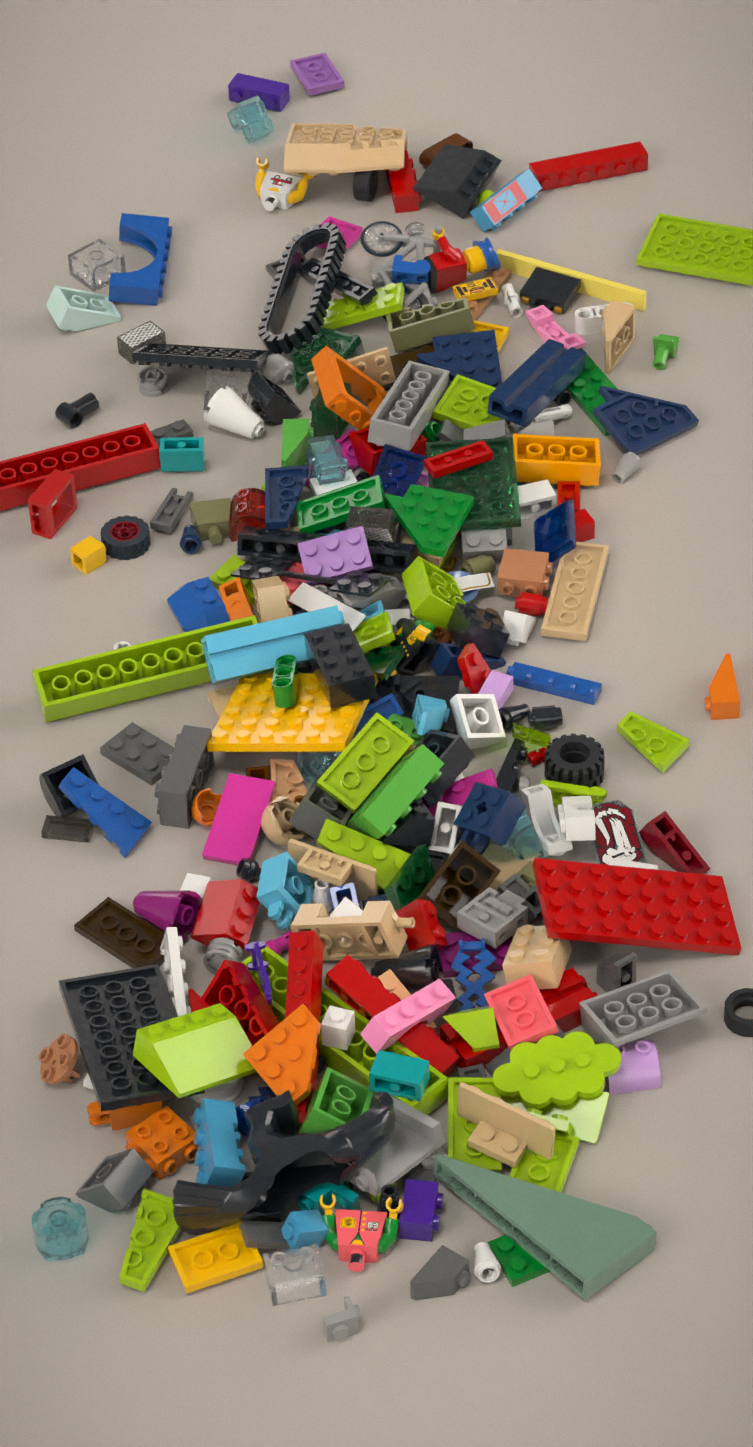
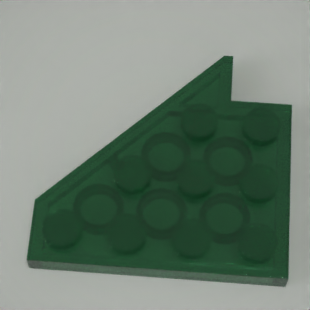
M320 327L321 331L318 335H312L314 339L309 344L303 342L304 347L296 350L294 347L290 354L291 362L294 366V386L298 394H301L309 385L307 373L315 371L311 359L327 346L347 360L362 342L359 335Z

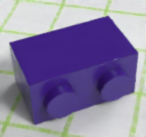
M406 1179L403 1196L404 1208L399 1219L400 1239L432 1242L434 1231H439L440 1215H436L437 1209L442 1210L443 1193H439V1183Z

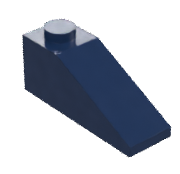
M440 644L430 663L436 676L459 675L460 680L463 679L457 660L463 649L458 648L457 644ZM481 654L490 670L503 667L507 663L502 656L498 658Z

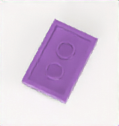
M326 53L290 60L291 69L309 96L345 88L343 78Z
M363 526L298 543L304 574L343 578L353 570L365 572L374 569ZM306 580L309 586L321 584V582Z

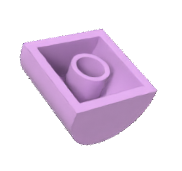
M652 1039L628 1042L616 1047L621 1053V1067L614 1075L605 1077L609 1095L661 1088L659 1059L655 1043Z

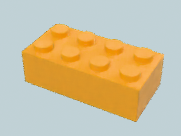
M513 434L511 482L534 483L548 479L550 484H558V481H579L580 485L598 486L601 468L599 438Z

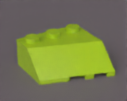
M418 556L402 573L404 587L408 596L407 599L411 606V613L418 620L423 619L434 626H440L449 631L447 624L456 603L466 604L461 599L464 594L453 576Z

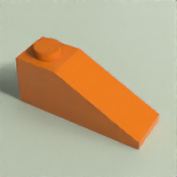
M725 654L709 686L708 697L704 698L705 711L710 712L711 720L739 718L740 698L731 654Z

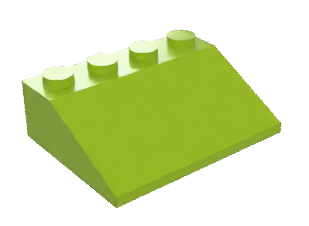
M221 1003L138 1029L136 1032L133 1056L178 1098L257 1072L243 1055L252 1047V1044L236 1016Z

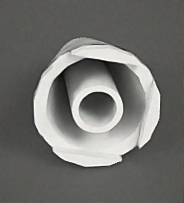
M225 386L226 389L220 388L207 405L210 407L209 413H204V421L209 425L251 439L260 437L265 429L263 426L264 421L229 386Z

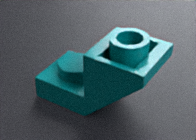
M333 1183L318 1184L297 1197L298 1206L302 1211L318 1209L321 1216L325 1214L324 1209L320 1206L321 1195H323L322 1202L324 1205L329 1206L332 1204L333 1194L336 1198L335 1209L360 1210L359 1195L344 1185L338 1186Z

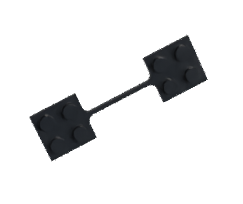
M262 556L251 557L250 560L231 573V577L251 580L283 576L334 584L329 588V591L371 597L391 580V577L382 576L380 573L367 574L362 573L360 570L350 571L343 578H329L288 572L285 570L292 566L291 562H284L282 559H264Z

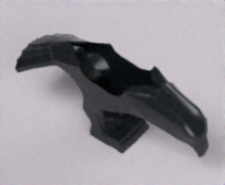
M289 1090L246 1110L244 1113L246 1124L251 1129L249 1130L250 1136L247 1144L255 1164L252 1174L232 1187L178 1180L173 1189L172 1200L173 1214L177 1225L189 1235H201L257 1216L284 1213L286 1206L293 1199L318 1184L330 1182L338 1186L342 1185L357 1168L362 1167L389 1141L395 1128L394 1101L387 1092L382 1091L377 1103L352 1121L337 1126L334 1129L296 1134L299 1132L301 1123Z

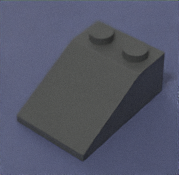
M318 774L289 820L295 829L311 835L316 842L326 818L344 826L352 813L316 785L322 776Z

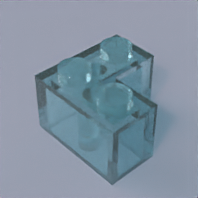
M259 96L238 103L226 113L233 130L242 129L248 143L267 137L274 131L273 123L268 118L265 112V105Z
M327 435L308 439L304 466L309 465L308 479L317 478L319 485L344 481L346 471H348V462L346 458H343L341 446L336 442L334 436Z

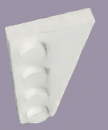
M167 927L160 947L161 955H164L165 961L163 962L164 973H170L167 976V989L169 994H173L171 999L177 1015L182 1016L191 1013V1008L186 1006L185 998H188L187 982L183 983L182 975L185 974L186 970L185 960L180 959L183 941L182 936H178L177 927Z

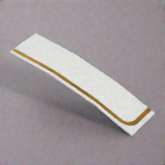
M490 572L454 578L462 592L495 587Z

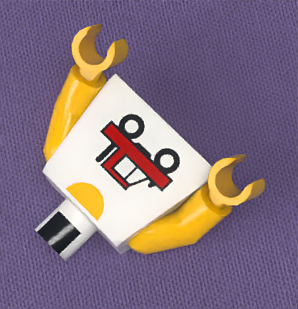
M260 157L256 159L259 172L256 174L255 189L257 196L261 198V204L267 211H273L274 208L287 210L294 203L303 200L309 185L308 180H311L314 175L301 173L303 175L302 179L271 171L265 173V170L269 168L267 157L264 164H260Z

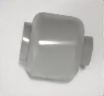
M281 354L269 355L266 358V363L262 366L265 377L277 385L287 383L292 379L294 366L291 361Z

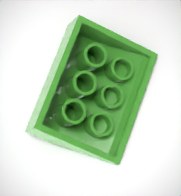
M424 744L420 745L398 762L345 826L374 839H378L383 835L388 837L397 827L394 824L399 817L403 819L411 811L412 808L409 805L414 799L416 801L420 800L427 792L424 787L429 781L434 783L442 774L440 768L445 763Z

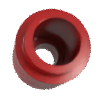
M521 592V596H516L514 609H518V613L540 617V615H545L548 597H543L542 594Z

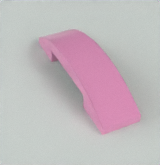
M544 305L525 311L529 322L545 342L548 339L564 344L566 350H569L571 347L579 349L587 346L586 341L577 333L569 334L554 321V314Z

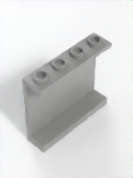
M374 1092L369 1109L377 1103L380 1097L379 1092ZM394 1097L392 1099L394 1101L395 1128L389 1141L346 1180L358 1186L360 1190L367 1191L374 1196L381 1193L383 1186L392 1185L446 1143L439 1121Z

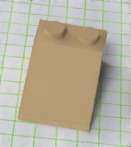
M614 300L602 311L604 325L601 335L603 336L605 374L611 373L634 341L635 306Z

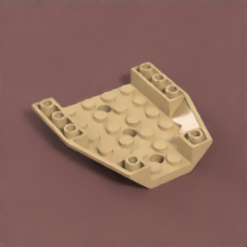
M292 123L285 142L284 173H289V175H299L300 173L320 175V173H328V175L336 176L340 173L384 169L400 170V168H404L405 150L408 149L407 129L383 127L376 130V128L369 125L357 128L355 124Z

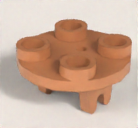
M62 1033L49 1047L42 1049L39 1055V1060L41 1061V1080L50 1085H56L62 1081L73 1083L72 1076L80 1077V1071L74 1067L79 1051L78 1043L74 1038Z

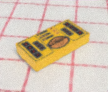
M491 277L452 286L453 293L457 299L467 298L468 301L498 294V287Z

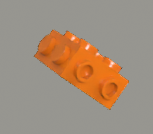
M167 1105L159 1111L152 1113L150 1117L138 1125H134L125 1133L126 1150L134 1148L153 1169L154 1172L152 1174L159 1180L173 1174L188 1161L194 1160L198 1150V1145L194 1144L195 1131Z

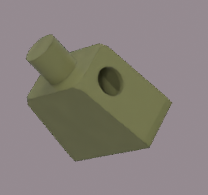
M231 498L189 503L191 522L196 527L201 541L210 540L211 544L217 545L222 542L223 538L231 536Z

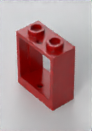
M54 469L30 496L28 507L32 534L52 539L77 510L74 475ZM57 499L56 504L52 507V504Z

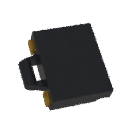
M536 267L520 290V301L530 304V309L544 305L550 311L565 314L577 296L578 290L581 287V279Z

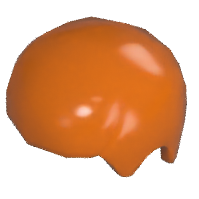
M210 788L199 791L191 802V814L199 824L206 827L212 826L221 794L213 793Z

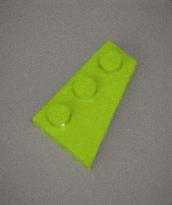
M632 711L617 724V732L662 773L689 747L690 739Z

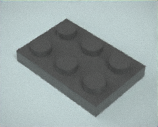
M133 722L100 747L102 756L151 786L161 779L163 767L168 765L169 753L171 750H174L173 746Z

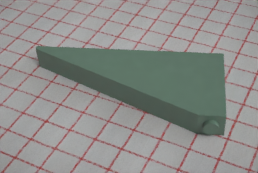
M440 1154L434 1158L433 1174L436 1178L585 1300L655 1250L657 1232L652 1226L646 1224L637 1216Z

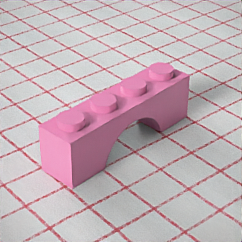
M438 979L375 1015L360 1035L377 1054L378 1050L383 1051L393 1045L404 1033L419 1022L424 1021L427 1025L442 1016L456 997Z

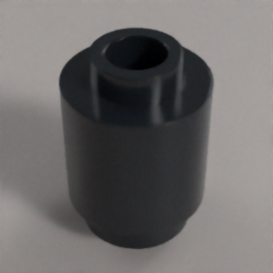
M555 705L532 707L531 712H528L529 726H533L534 731L556 729L557 726H562L563 716L561 707H555Z

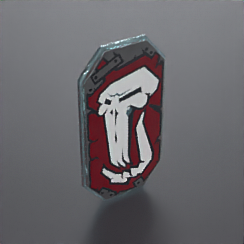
M620 800L594 804L591 810H594L596 840L591 841L597 864L608 865L609 858L647 863L633 809Z

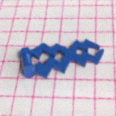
M481 938V941L462 942V940H459V951L451 965V970L460 973L455 978V981L467 989L457 998V1002L463 1005L459 1008V1011L476 1008V1005L478 1007L488 1005L484 996L487 992L482 988L495 979V975L486 968L494 963L496 958L485 948L484 938ZM481 951L475 956V959L480 962L472 967V970L481 977L474 983L467 980L473 972L462 965L470 959V956L463 952ZM474 995L479 998L475 1004L468 1000Z

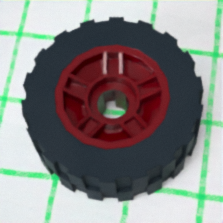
M129 515L118 516L117 518L110 519L101 528V542L105 545L106 555H109L110 558L118 560L136 559L144 555L149 549V527L141 518Z

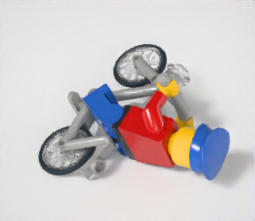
M387 221L371 223L361 234L363 248L374 256L387 257L396 253L401 247H404L384 266L379 265L375 267L373 274H371V286L375 289L377 287H385L390 283L402 282L404 286L402 308L420 309L423 305L422 298L426 300L427 304L437 306L436 297H431V295L467 279V271L470 274H475L481 271L489 272L492 269L499 270L501 267L499 258L488 237L484 241H473V247L464 249L461 252L460 249L453 248L450 245L448 239L444 236L445 230L441 225H436L432 230L433 239L423 237L424 224L417 221L407 225L405 228L406 234H402L398 226ZM424 247H433L431 255L425 257ZM416 248V257L412 258L409 262L403 261ZM383 315V318L387 322L386 315Z

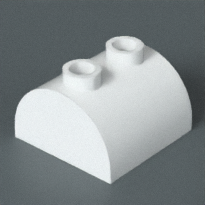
M456 694L450 699L458 735L463 738L470 749L490 746L506 737L494 694Z

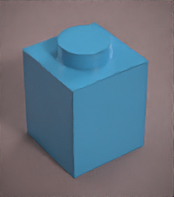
M318 1209L290 1212L281 1228L283 1237L287 1240L291 1250L319 1248L329 1231Z

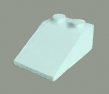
M57 285L54 286L46 304L58 328L64 331H81L118 322L122 318L113 302L109 301L108 295Z

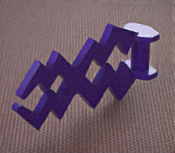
M265 941L246 944L245 950L251 951L252 963L247 964L248 970L257 971L260 987L264 991L265 1001L267 1005H271L272 996L270 995L272 993L269 977L266 972L268 962L263 961L261 950L266 947Z

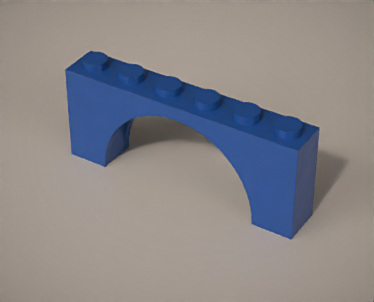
M121 214L119 241L142 247L153 256L154 260L148 266L136 271L111 273L109 301L157 306L158 298L163 296V286L172 238V226H169V218Z

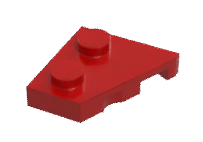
M474 643L466 644L457 660L463 675L465 688L470 687L471 694H478L491 670Z

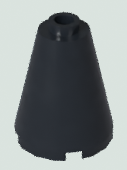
M428 944L401 953L398 958L384 959L376 962L375 966L371 968V976L379 977L391 969L409 992H417L438 980L439 972H443L441 956L438 948L434 947L435 944Z

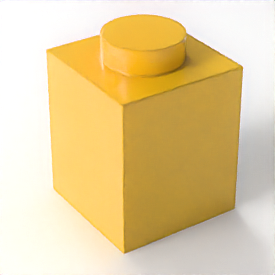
M92 536L85 538L70 548L72 565L86 575L107 562L105 545Z

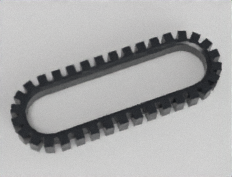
M319 223L313 225L312 230L309 227L302 231L303 235L297 234L292 238L294 242H288L285 247L287 250L282 253V259L279 262L280 266L276 271L278 274L275 275V282L271 286L273 290L269 292L270 298L267 299V306L264 308L265 314H262V322L258 326L260 339L267 350L272 351V353L274 352V354H282L283 352L284 354L292 353L294 347L296 350L303 348V342L309 344L314 339L312 335H318L321 331L320 326L324 325V318L327 315L326 310L329 309V302L332 299L331 294L334 292V286L337 283L336 278L340 273L338 270L341 269V262L344 260L343 254L347 250L345 247L347 246L346 240L335 224L324 223L321 226ZM328 243L304 319L292 330L283 334H277L302 257L314 247Z

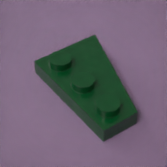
M386 646L384 648H374L364 655L373 673L379 676L381 680L387 681L406 653L403 646Z
M425 844L416 847L384 889L387 901L391 902L395 912L416 900L435 875Z

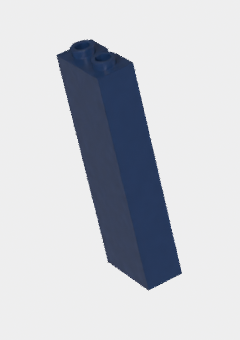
M548 339L489 395L487 413L526 427L584 371L586 352L573 347L566 350L564 344Z

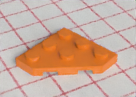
M302 1004L243 1054L277 1096L289 1090L296 1106L311 1093L312 1084L310 1080L312 1069L315 1067L317 1055L316 1042L317 1036L320 1035L321 1024L308 1008Z

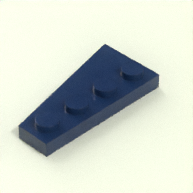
M309 465L265 468L266 530L289 528L309 474Z

